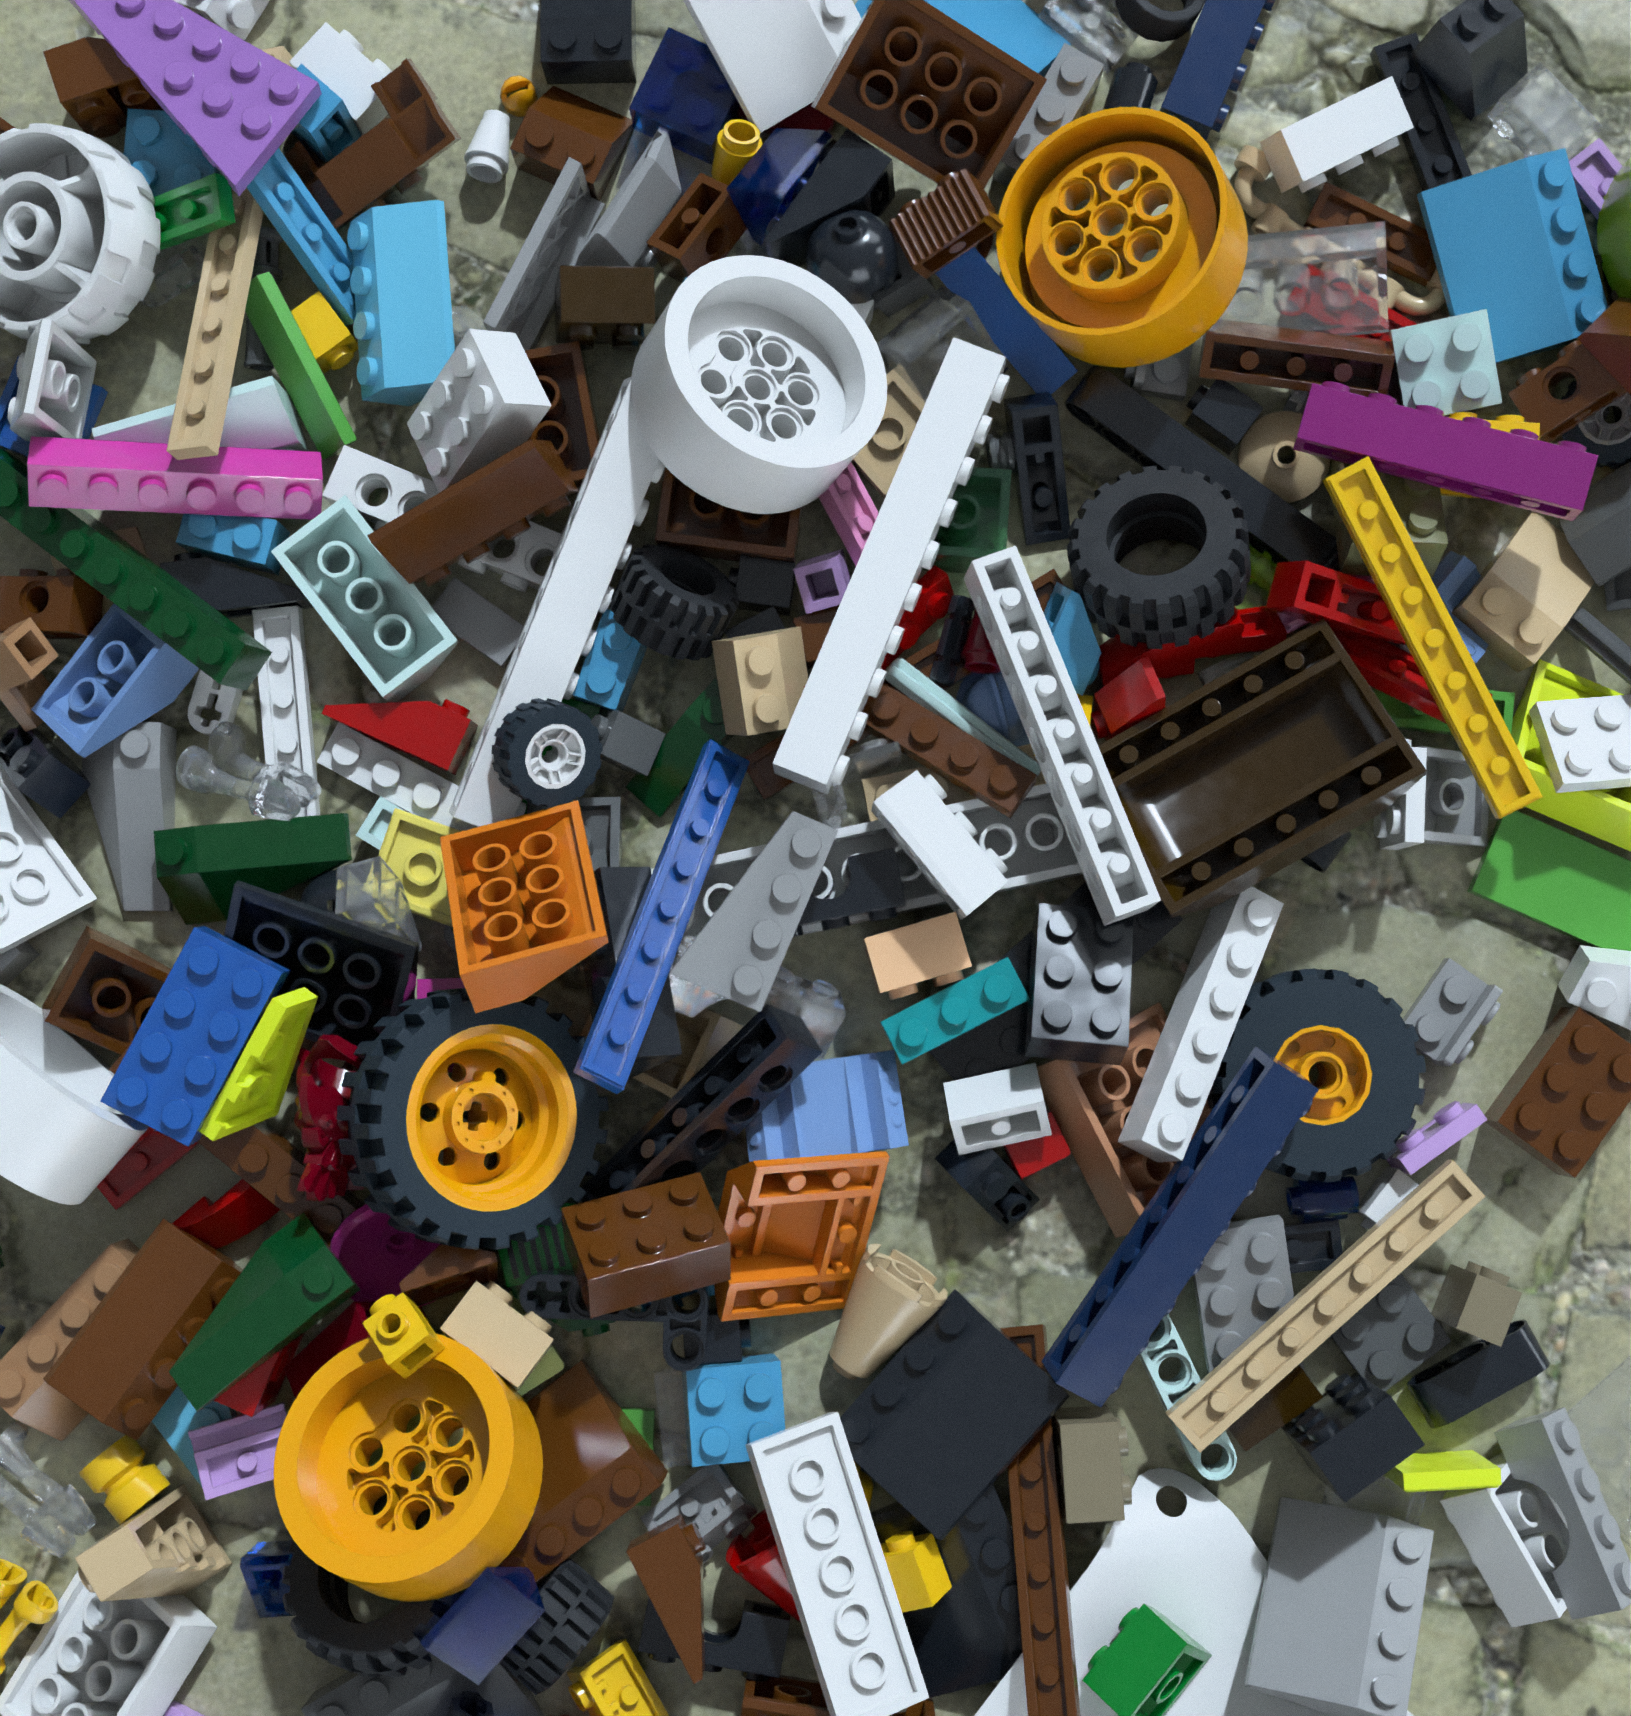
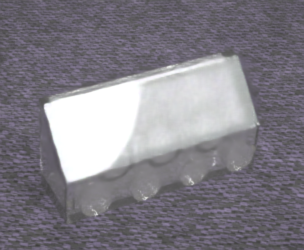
M1385 221L1248 235V252L1241 282L1232 301L1219 319L1345 336L1389 332Z

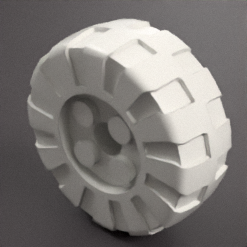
M47 123L29 124L27 129L13 128L0 134V328L28 340L42 318L53 320L81 346L90 344V339L100 335L109 336L129 320L127 316L139 301L143 302L155 277V273L152 271L156 255L160 253V220L156 218L154 210L155 199L145 177L139 170L131 166L128 157L114 147L82 131Z

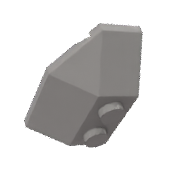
M662 126L658 128L653 139L569 266L655 267L658 261L646 242L682 197V190L667 129Z

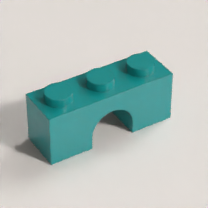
M1006 957L880 1023L901 1064H904L1026 1002L1030 998L1012 963Z

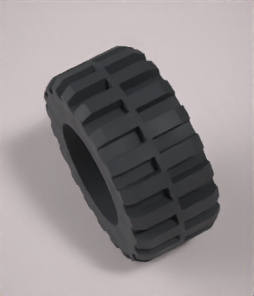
M1157 466L1143 467L1142 473L1132 475L1131 471L1117 476L1116 483L1109 485L1106 482L1094 491L1095 499L1091 500L1088 498L1077 511L1078 518L1071 523L1068 533L1070 542L1067 544L1074 591L1078 592L1082 598L1090 622L1097 623L1098 630L1106 636L1114 638L1118 634L1120 635L1121 643L1137 647L1138 642L1147 643V649H1162V644L1175 643V647L1190 644L1189 638L1198 635L1202 639L1215 632L1214 624L1216 622L1221 625L1225 624L1235 614L1234 606H1238L1243 602L1247 593V583L1250 581L1251 576L1247 522L1244 520V512L1238 500L1231 498L1230 491L1221 483L1216 481L1211 485L1210 476L1195 470L1192 475L1185 473V468L1178 466H1169V470H1157ZM1155 540L1181 541L1193 546L1200 552L1188 565L1164 575H1141L1119 565L1130 551L1142 544Z
M383 1495L375 1502L373 1515L380 1513L387 1503V1495ZM430 1509L423 1511L418 1516L416 1530L423 1528L428 1523ZM293 1539L287 1553L293 1555L291 1566L283 1567L282 1583L290 1586V1592L284 1593L282 1598L285 1611L296 1616L291 1619L290 1623L296 1636L306 1640V1648L314 1655L327 1660L328 1663L370 1678H378L381 1674L390 1678L404 1676L407 1672V1666L420 1670L432 1662L430 1653L433 1650L444 1653L454 1643L449 1637L454 1628L464 1629L470 1616L463 1613L467 1601H476L478 1587L473 1584L462 1591L439 1599L417 1602L402 1601L388 1615L372 1622L363 1623L355 1619L350 1609L348 1600L349 1582L316 1564L299 1548Z

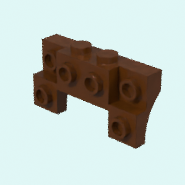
M406 58L399 67L379 82L371 85V88L391 118H385L324 166L319 162L305 140H299L294 144L293 148L284 154L337 232L371 207L386 206L387 204L384 199L394 191L398 190L402 195L414 188L423 180L420 172L428 167L432 160L462 139L437 104V96L411 59Z

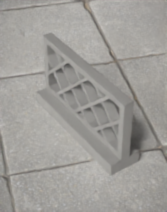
M570 157L568 158L483 321L488 331L516 333L524 351L536 348L555 311V285L560 265L569 266L606 211L604 203L591 197L582 163Z

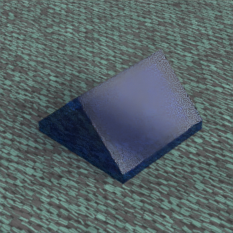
M776 128L726 188L752 239L760 246L765 241V230L771 219L779 212L784 214L792 203V194L797 184L803 177H811L818 168L821 153L832 138V135L827 131Z
M487 1567L420 1641L421 1645L428 1652L479 1685L545 1612L533 1573L527 1567Z

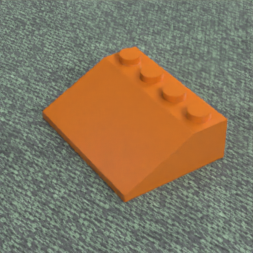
M578 800L440 837L459 974L475 1013L525 1000L609 942Z

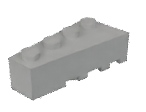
M792 811L669 971V974L761 1012L838 830Z

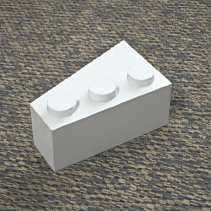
M1580 945L1558 984L1565 999L1573 1005L1631 1030V951Z

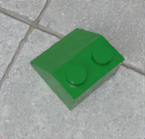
M1143 1603L1139 1609L1135 1607L1124 1616L1118 1626L1120 1634L1109 1647L1107 1645L1101 1647L1092 1656L1088 1663L1090 1671L1082 1680L1119 1716H1165L1212 1657V1654L1157 1609Z

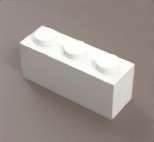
M1391 76L1276 132L1259 143L1281 193L1297 185L1301 193H1304L1327 181L1324 172L1335 167L1338 175L1364 163L1361 154L1370 149L1374 157H1377L1401 145L1397 136L1414 128Z

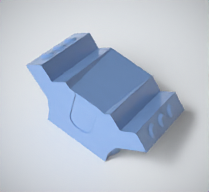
M894 1050L813 1061L745 1127L749 1162L864 1153L908 1146Z

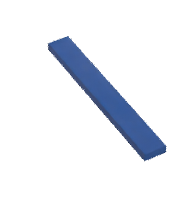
M711 739L702 747L573 1073L615 1094L624 1091L750 763L747 759Z

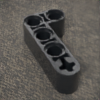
M539 1270L530 1276L521 1287L519 1298L524 1311L528 1314L532 1311L541 1318L663 1322V1355L667 1364L675 1370L682 1372L692 1371L702 1363L707 1352L710 1292L708 1286L696 1289L700 1295L701 1302L698 1307L691 1310L682 1309L678 1306L673 1295L652 1301L651 1305L646 1308H636L633 1306L590 1318L586 1304L580 1298V1288L573 1270ZM542 1282H545L548 1291L562 1292L567 1287V1282H571L568 1293L569 1307L564 1305L567 1296H553L544 1305L542 1304L541 1296L533 1295V1290H536ZM679 1335H690L697 1341L699 1351L693 1357H681L673 1349V1340Z

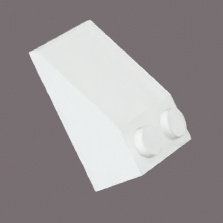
M42 318L27 340L25 353L20 354L17 362L19 385L16 397H13L9 403L8 421L10 423V430L25 441H30L31 436L82 439L97 361L53 320Z

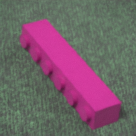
M31 436L27 462L30 507L308 520L314 519L322 511L323 474L321 452L219 447L217 456L177 460L166 451L168 444L36 436Z

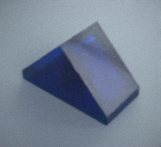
M292 1540L258 1542L241 1557L240 1569L259 1618L294 1616L285 1611L282 1598L284 1593L290 1592V1586L282 1583L283 1567L291 1566L293 1555L287 1553Z

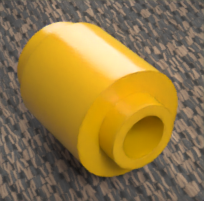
M742 119L730 120L719 131L711 169L712 178L733 187L736 191L750 188L756 180L763 143L759 129L753 123Z

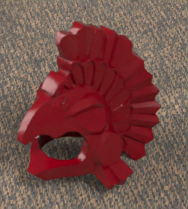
M323 1034L310 1051L300 1048L296 1060L300 1065L296 1076L298 1095L295 1098L298 1110L295 1114L294 1123L302 1132L303 1147L308 1148L303 1162L306 1167L296 1191L306 1192V1200L320 1202L324 1201L325 1198L334 1199L335 1195L345 1196L347 1191L364 1189L362 1186H354L347 1173L357 1166L353 1155H344L340 1152L338 1140L349 1137L348 1121L337 1120V1105L348 1106L351 1093L350 1088L341 1086L345 1072H356L353 1070L352 1065L359 1069L362 1059L354 1055L358 1046L351 1044L338 1035ZM333 1058L346 1062H344L342 1068H338L322 1059Z

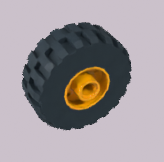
M1313 968L1278 973L1251 986L1207 1101L1210 1109H1213L1255 1046L1297 1071L1308 1081L1309 1070L1315 1064L1318 1068L1319 1076L1313 1085L1319 1090L1313 1098L1311 1108L1303 1117L1299 1118L1286 1137L1283 1149L1276 1157L1271 1159L1265 1169L1302 1181L1334 1182L1341 1181V1177L1347 1175L1359 1176L1372 1170V1164L1378 1159L1387 1160L1398 1150L1395 1143L1401 1135L1409 1136L1417 1122L1411 1116L1415 1105H1423L1426 1090L1419 1088V1073L1426 1072L1425 1058L1423 1055H1417L1414 1042L1419 1040L1413 1024H1405L1400 1016L1403 1009L1393 998H1385L1378 992V986L1365 979H1356L1349 976L1347 972L1333 969Z

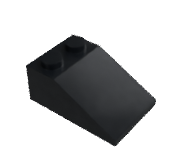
M541 0L540 52L541 65L547 85L637 83L635 0Z

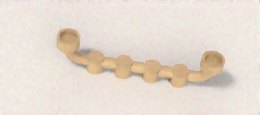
M1250 145L1243 147L1234 161L1235 167L1239 170L1234 182V191L1242 209L1249 216L1256 219L1251 226V230L1257 236L1266 241L1274 242L1278 234L1294 243L1289 253L1295 260L1308 266L1309 263L1313 264L1318 258L1332 267L1329 272L1331 275L1352 287L1356 282L1370 291L1369 297L1390 309L1395 307L1409 315L1422 316L1437 311L1446 302L1437 267L1426 285L1430 293L1427 296L1417 298L1404 291L1403 286L1394 279L1380 276L1366 267V264L1356 255L1346 251L1342 252L1328 243L1327 239L1318 231L1309 227L1304 228L1296 223L1280 207L1258 199L1252 191L1253 182H1264L1271 172V168L1263 151Z

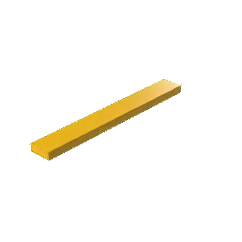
M1369 456L1322 480L1494 817L1501 819L1542 798L1543 796Z

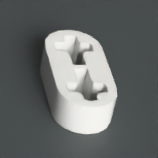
M200 670L187 716L189 723L195 730L207 736L217 737L225 734L231 728L243 690L221 685L220 690H218L219 684ZM218 696L215 710L222 713L219 721L212 720L209 727H206L207 720L201 717V712L203 709L210 710L215 697Z

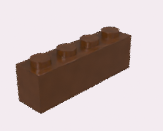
M1219 319L1203 335L1199 357V377L1310 392L1312 383L1322 385V382L1333 381L1348 386L1350 393L1366 397L1370 393L1387 395L1395 353L1391 341Z

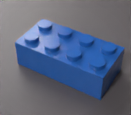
M206 926L194 927L100 1102L188 1147L199 1141L202 1136L199 1130L262 1018L267 1005L272 998L277 997L291 970Z

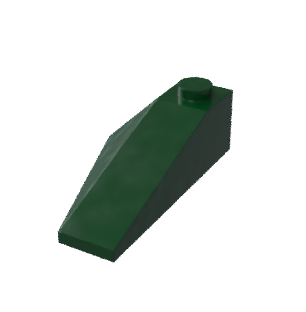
M347 813L199 825L154 831L157 879L186 925L227 921L234 884L237 881L280 894L300 883H307L315 877L352 860L349 816Z
M304 1212L262 1243L170 1369V1375L197 1412L361 1290Z

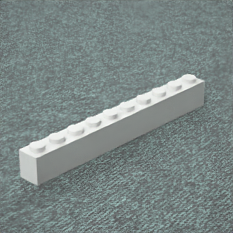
M953 337L772 764L775 774L824 794H828L832 782L841 784L850 763V758L844 756L851 739L859 741L869 715L862 712L869 696L877 698L884 683L887 671L880 669L887 653L895 655L902 640L905 629L898 626L905 610L909 612L914 611L920 597L922 586L916 584L921 570L922 568L930 570L936 559L940 543L935 542L934 539L941 525L948 528L958 504V501L952 499L958 484L966 486L972 473L975 459L969 456L975 442L982 445L985 442L993 420L992 417L987 416L992 401L1001 403L1006 392L1010 376L1004 375L1005 356Z
M632 376L623 380L450 807L449 813L453 817L480 827L524 815L526 803L521 802L522 798L514 795L509 791V788L503 786L498 779L500 777L498 772L494 771L492 764L494 762V755L491 754L496 739V736H494L495 732L503 724L504 720L502 719L508 713L511 714L516 710L515 707L521 703L526 704L531 702V699L536 698L543 700L549 698L560 702L563 698L567 700L571 698L579 679V674L574 672L580 655L586 657L589 654L596 638L597 631L591 629L597 613H605L611 602L614 587L609 586L615 568L622 570L630 555L632 544L626 541L632 526L639 527L647 513L649 501L644 499L650 482L657 483L664 471L665 465L651 449L638 424L631 394Z

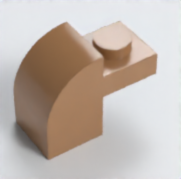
M31 617L10 626L0 634V699L25 732L37 728L43 722L31 709L50 686L41 671L59 656Z

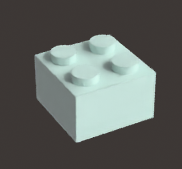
M1487 309L1390 330L1389 337L1395 353L1394 367L1402 406L1414 409L1417 405L1433 406L1444 412L1443 416H1447L1455 412H1466L1502 403Z

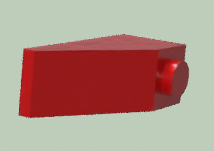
M1306 560L1277 563L1266 604L1267 609L1311 623H1316L1324 618L1329 627L1406 645L1374 583Z
M447 699L444 700L442 706L431 701L325 705L321 713L333 721L340 722L353 730L456 775L478 727L475 722L467 718L470 713L469 709Z

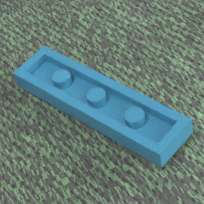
M278 148L247 186V189L344 325H351L356 317L355 294L350 286L351 274L353 272V254Z

